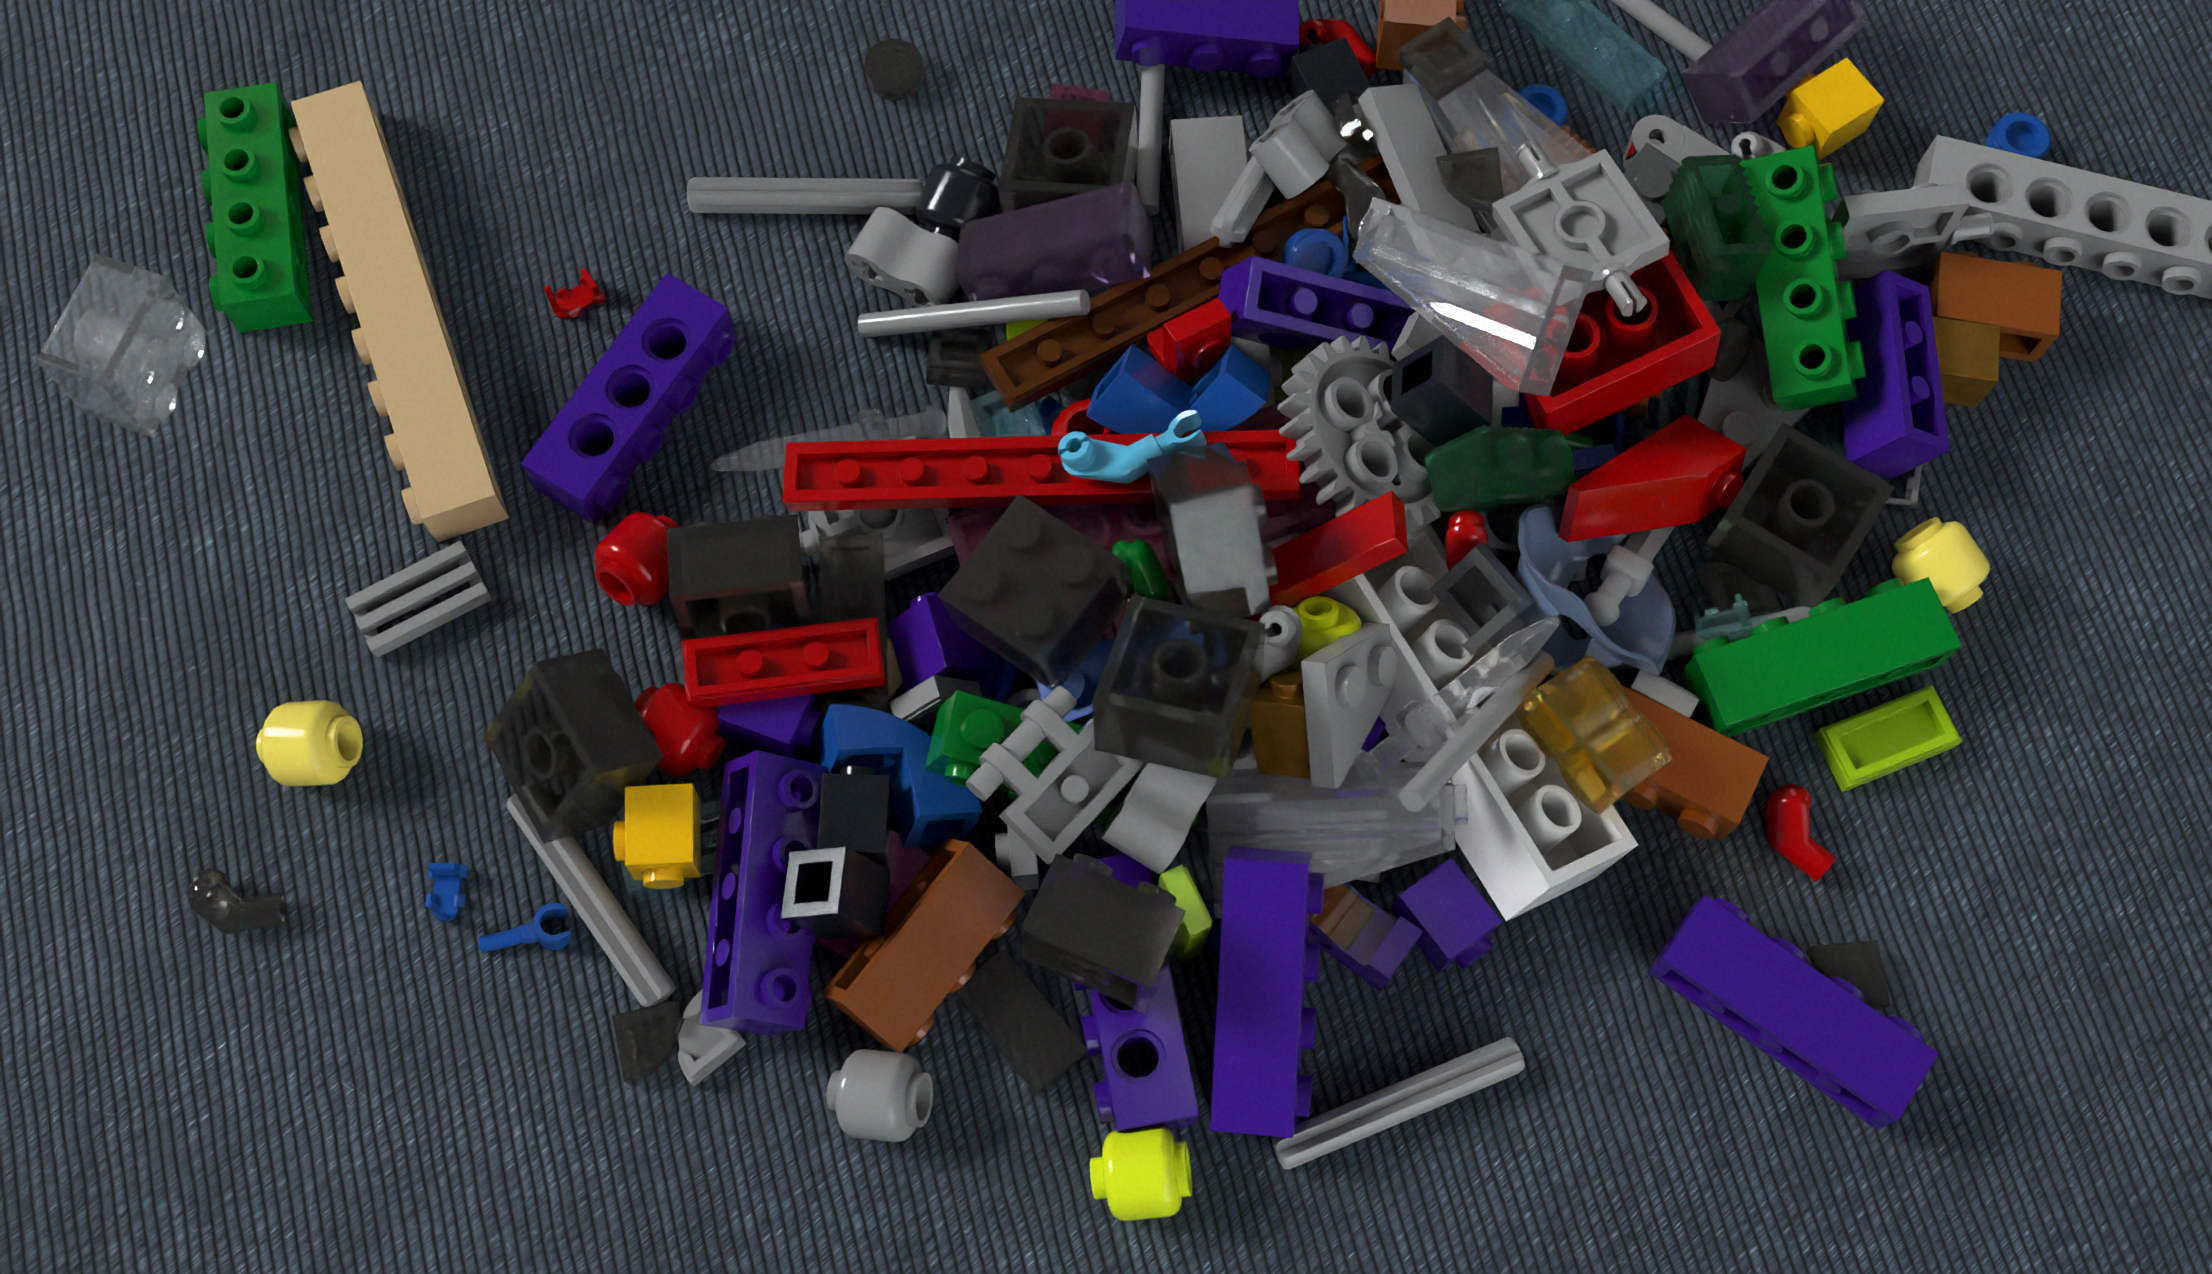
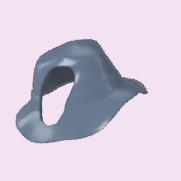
M1534 504L1527 507L1519 519L1518 543L1521 555L1512 574L1536 601L1519 616L1527 626L1514 637V640L1528 658L1536 650L1546 651L1552 656L1555 663L1554 669L1549 675L1565 679L1586 677L1590 670L1598 673L1624 663L1647 673L1660 675L1672 645L1676 627V614L1668 593L1652 572L1646 585L1637 596L1629 597L1625 595L1618 606L1620 610L1619 618L1613 624L1606 627H1598L1585 603L1573 592L1567 590L1573 575L1586 560L1595 555L1607 557L1615 545L1622 547L1629 539L1627 535L1620 534L1566 542L1558 537L1565 505ZM1561 614L1572 618L1590 637L1581 640L1570 638L1562 626Z

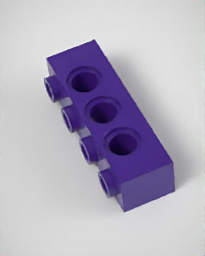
M1251 256L1222 272L1218 298L1232 315V337L1308 355L1325 341L1330 345L1340 336H1345L1351 344L1360 336H1365L1371 350L1381 342L1387 343L1390 360L1394 361L1396 358L1392 356L1391 352L1409 316L1424 306L1467 347L1465 354L1471 358L1477 317L1475 313L1465 311L1448 314L1444 305L1256 256Z
M667 272L520 463L532 487L593 525L605 510H613L624 497L628 488V479L641 461L648 462L660 449L664 440V431L676 414H684L691 408L699 394L700 382L712 366L719 367L729 357L735 344L736 334L728 307ZM668 349H684L679 356L673 359L659 358ZM642 394L649 396L639 406H623L625 401L634 395ZM597 443H613L611 448L604 454L598 456L586 455L588 450Z
M1126 854L1068 864L1067 885L1056 887L1062 924L1063 926L1075 924L1080 948L1079 950L1068 951L1075 991L1087 989L1092 1015L1081 1017L1087 1056L1100 1055L1105 1078L1104 1082L1093 1083L1100 1123L1113 1122L1114 1131L1117 1130V1133L1151 1126H1165L1168 1129L1195 1125L1199 1117V1111L1150 870ZM1117 917L1127 924L1130 929V935L1119 944H1106L1095 936L1093 927L1102 918ZM1129 981L1139 987L1143 994V1001L1134 1009L1119 1010L1108 1002L1105 992L1115 982ZM1142 1046L1154 1055L1157 1067L1151 1074L1145 1077H1132L1121 1069L1118 1062L1119 1055L1128 1047Z

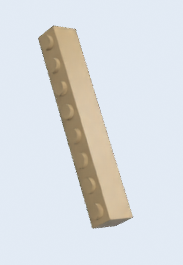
M361 80L292 101L291 106L298 126L289 128V135L300 162L305 163L309 161L313 175L304 178L305 187L316 212L325 211L329 225L319 228L320 235L332 263L340 261L345 276L335 279L336 286L348 314L356 312L360 322V328L351 330L352 337L363 364H373L377 380L369 382L368 388L381 418L389 416L394 433L384 436L385 443L396 470L406 469L411 487L401 490L412 523L414 526L424 523L438 543L509 519L377 112Z

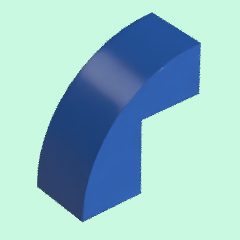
M1132 344L1095 387L1086 416L1120 434L1164 433L1168 431L1171 421L1177 415L1187 410H1196L1202 420V424L1196 430L1188 432H1196L1199 429L1202 432L1228 431L1244 422L1266 403L1271 373L1231 344L1192 388Z
M830 704L816 737L821 765L826 766V773L840 774V769L843 767L866 766L878 770L879 775H890L894 793L893 808L902 848L940 846L946 838L967 841L982 813L979 799L969 788L957 786L944 780V774L925 769L932 737L913 724L883 711L855 705Z

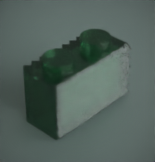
M1735 154L1688 156L1681 160L1682 166L1677 168L1678 174L1673 177L1674 182L1669 185L1670 191L1665 193L1666 199L1661 201L1685 275L1702 302L1744 299L1774 246L1768 243L1770 236L1764 233L1767 227L1761 224L1763 216L1757 213L1760 207L1754 204L1756 197L1750 194L1753 188L1747 184L1749 178L1743 175L1746 168L1740 165L1742 158Z
M1483 425L1427 452L1424 458L1436 506L1443 512H1458L1464 509L1476 512H1523L1529 506L1545 504L1546 499H1555L1556 495H1564L1565 491H1568L1569 486L1577 481L1573 469L1572 450L1559 428L1555 430L1540 428L1537 430L1535 427L1520 429L1517 426L1512 429L1510 426L1503 428L1501 425L1495 428L1492 425L1487 428Z

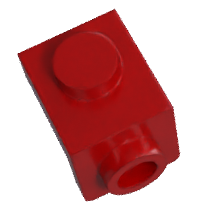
M1216 298L1164 323L1163 327L1150 332L1147 335V346L1163 367L1183 382H1187L1207 372L1231 345L1232 315L1221 300Z

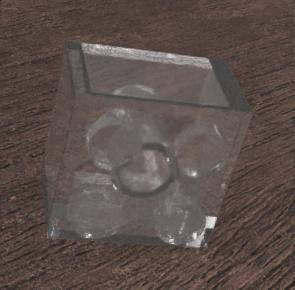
M96 253L36 361L85 415L153 437L161 420L166 419L173 411L177 400V390L190 367L195 366L202 357L205 348V338L208 333L165 276Z

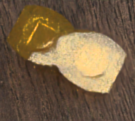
M1586 656L1539 686L1515 710L1523 729L1537 747L1549 758L1557 762L1560 772L1572 792L1584 805L1598 815L1649 781L1673 760L1660 731L1646 717L1630 707L1617 678L1600 662L1590 656Z

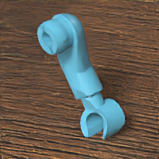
M1187 410L1177 415L1171 421L1168 431L1155 438L1150 434L1129 446L1094 440L1087 434L1079 431L1070 432L1060 440L1058 454L1061 457L1064 469L1074 477L1128 484L1167 462L1165 457L1174 452L1185 458L1199 456L1203 453L1207 441L1201 429L1188 437L1181 438L1186 432L1196 430L1202 424V420L1196 410Z

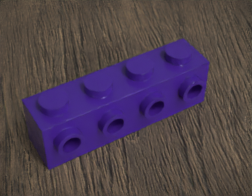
M759 750L724 764L699 1025L768 1036L805 1028V1017L809 1012L812 1002V988L808 982L810 957L817 934L782 919L781 915L789 852L817 849L822 774L826 773V766Z
M1232 846L1225 857L1210 1131L1293 1138L1298 1116L1310 1117L1313 1075L1301 1074L1302 1049L1314 1050L1317 1008L1304 1007L1306 981L1318 982L1321 941L1308 940L1310 913L1322 914L1325 882L1324 873L1312 872L1313 852Z
M1704 895L1691 906L1647 972L1877 1130L1898 1121L1939 1054L1922 1042L1924 1039L1922 1033L1909 1022L1896 1016L1885 1017L1864 1002V994L1850 982L1835 976L1826 977L1805 963L1807 961L1806 955L1794 944L1778 937L1770 939L1749 925L1750 919L1747 914L1733 903L1720 898L1713 900Z

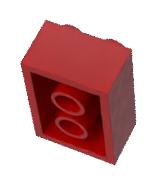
M1670 249L1669 255L1634 271L1630 275V278L1641 294L1647 299L1646 305L1638 313H1635L1634 309L1632 310V316H1623L1608 291L1604 289L1591 292L1554 310L1540 288H1537L1487 311L1486 346L1497 365H1501L1520 381L1519 403L1544 446L1714 366L1721 331Z

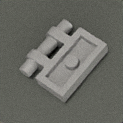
M1057 686L1043 701L1034 700L1021 713L1022 723L1001 745L993 743L979 757L981 766L965 782L969 790L983 801H986L1001 784L1017 796L999 817L1047 865L1058 859L1144 766V763L1097 716L1090 719L1076 733L1063 719L1077 705V701L1062 686ZM1044 741L1058 754L1035 777L1022 762Z

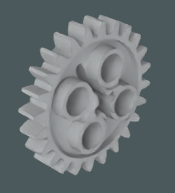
M1340 336L1330 345L1325 341L1292 367L1293 376L1284 382L1281 387L1289 397L1278 405V410L1292 420L1280 428L1279 432L1280 435L1296 441L1297 447L1286 454L1288 460L1304 462L1307 469L1301 474L1299 481L1301 484L1316 481L1320 486L1316 502L1321 505L1329 499L1337 503L1336 518L1393 491L1405 506L1407 535L1417 528L1419 530L1441 517V512L1454 504L1450 494L1462 487L1463 483L1453 473L1464 467L1465 461L1451 452V450L1463 443V441L1440 452L1391 412L1393 364L1398 362V360H1390L1387 343L1381 342L1371 350L1365 336H1360L1351 344L1345 336Z

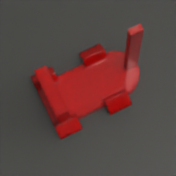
M585 268L580 270L582 277L578 279L581 284L570 290L564 286L555 292L558 296L556 298L549 285L543 287L556 317L560 319L572 317L574 319L583 314L582 311L593 304L597 306L607 300L591 274Z

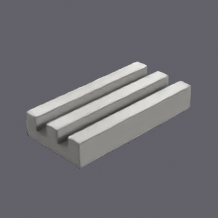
M461 540L345 598L349 609L356 618L355 621L360 631L366 638L370 651L376 658L492 600ZM469 582L470 588L379 634L377 627L409 611H416L432 603L434 598Z

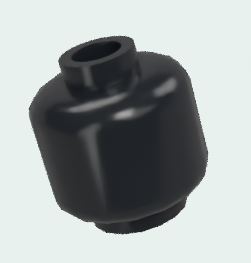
M952 157L950 164L943 163L933 166L916 205V218L929 229V232L947 236L960 245L962 243L968 245L983 243L988 236L1002 201V192L994 183L996 175L986 167L961 157Z

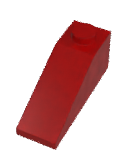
M1685 414L1571 484L1568 488L1558 537L1566 542H1575L1697 523L1719 507H1728L1736 499L1744 482V477L1740 472L1747 448Z

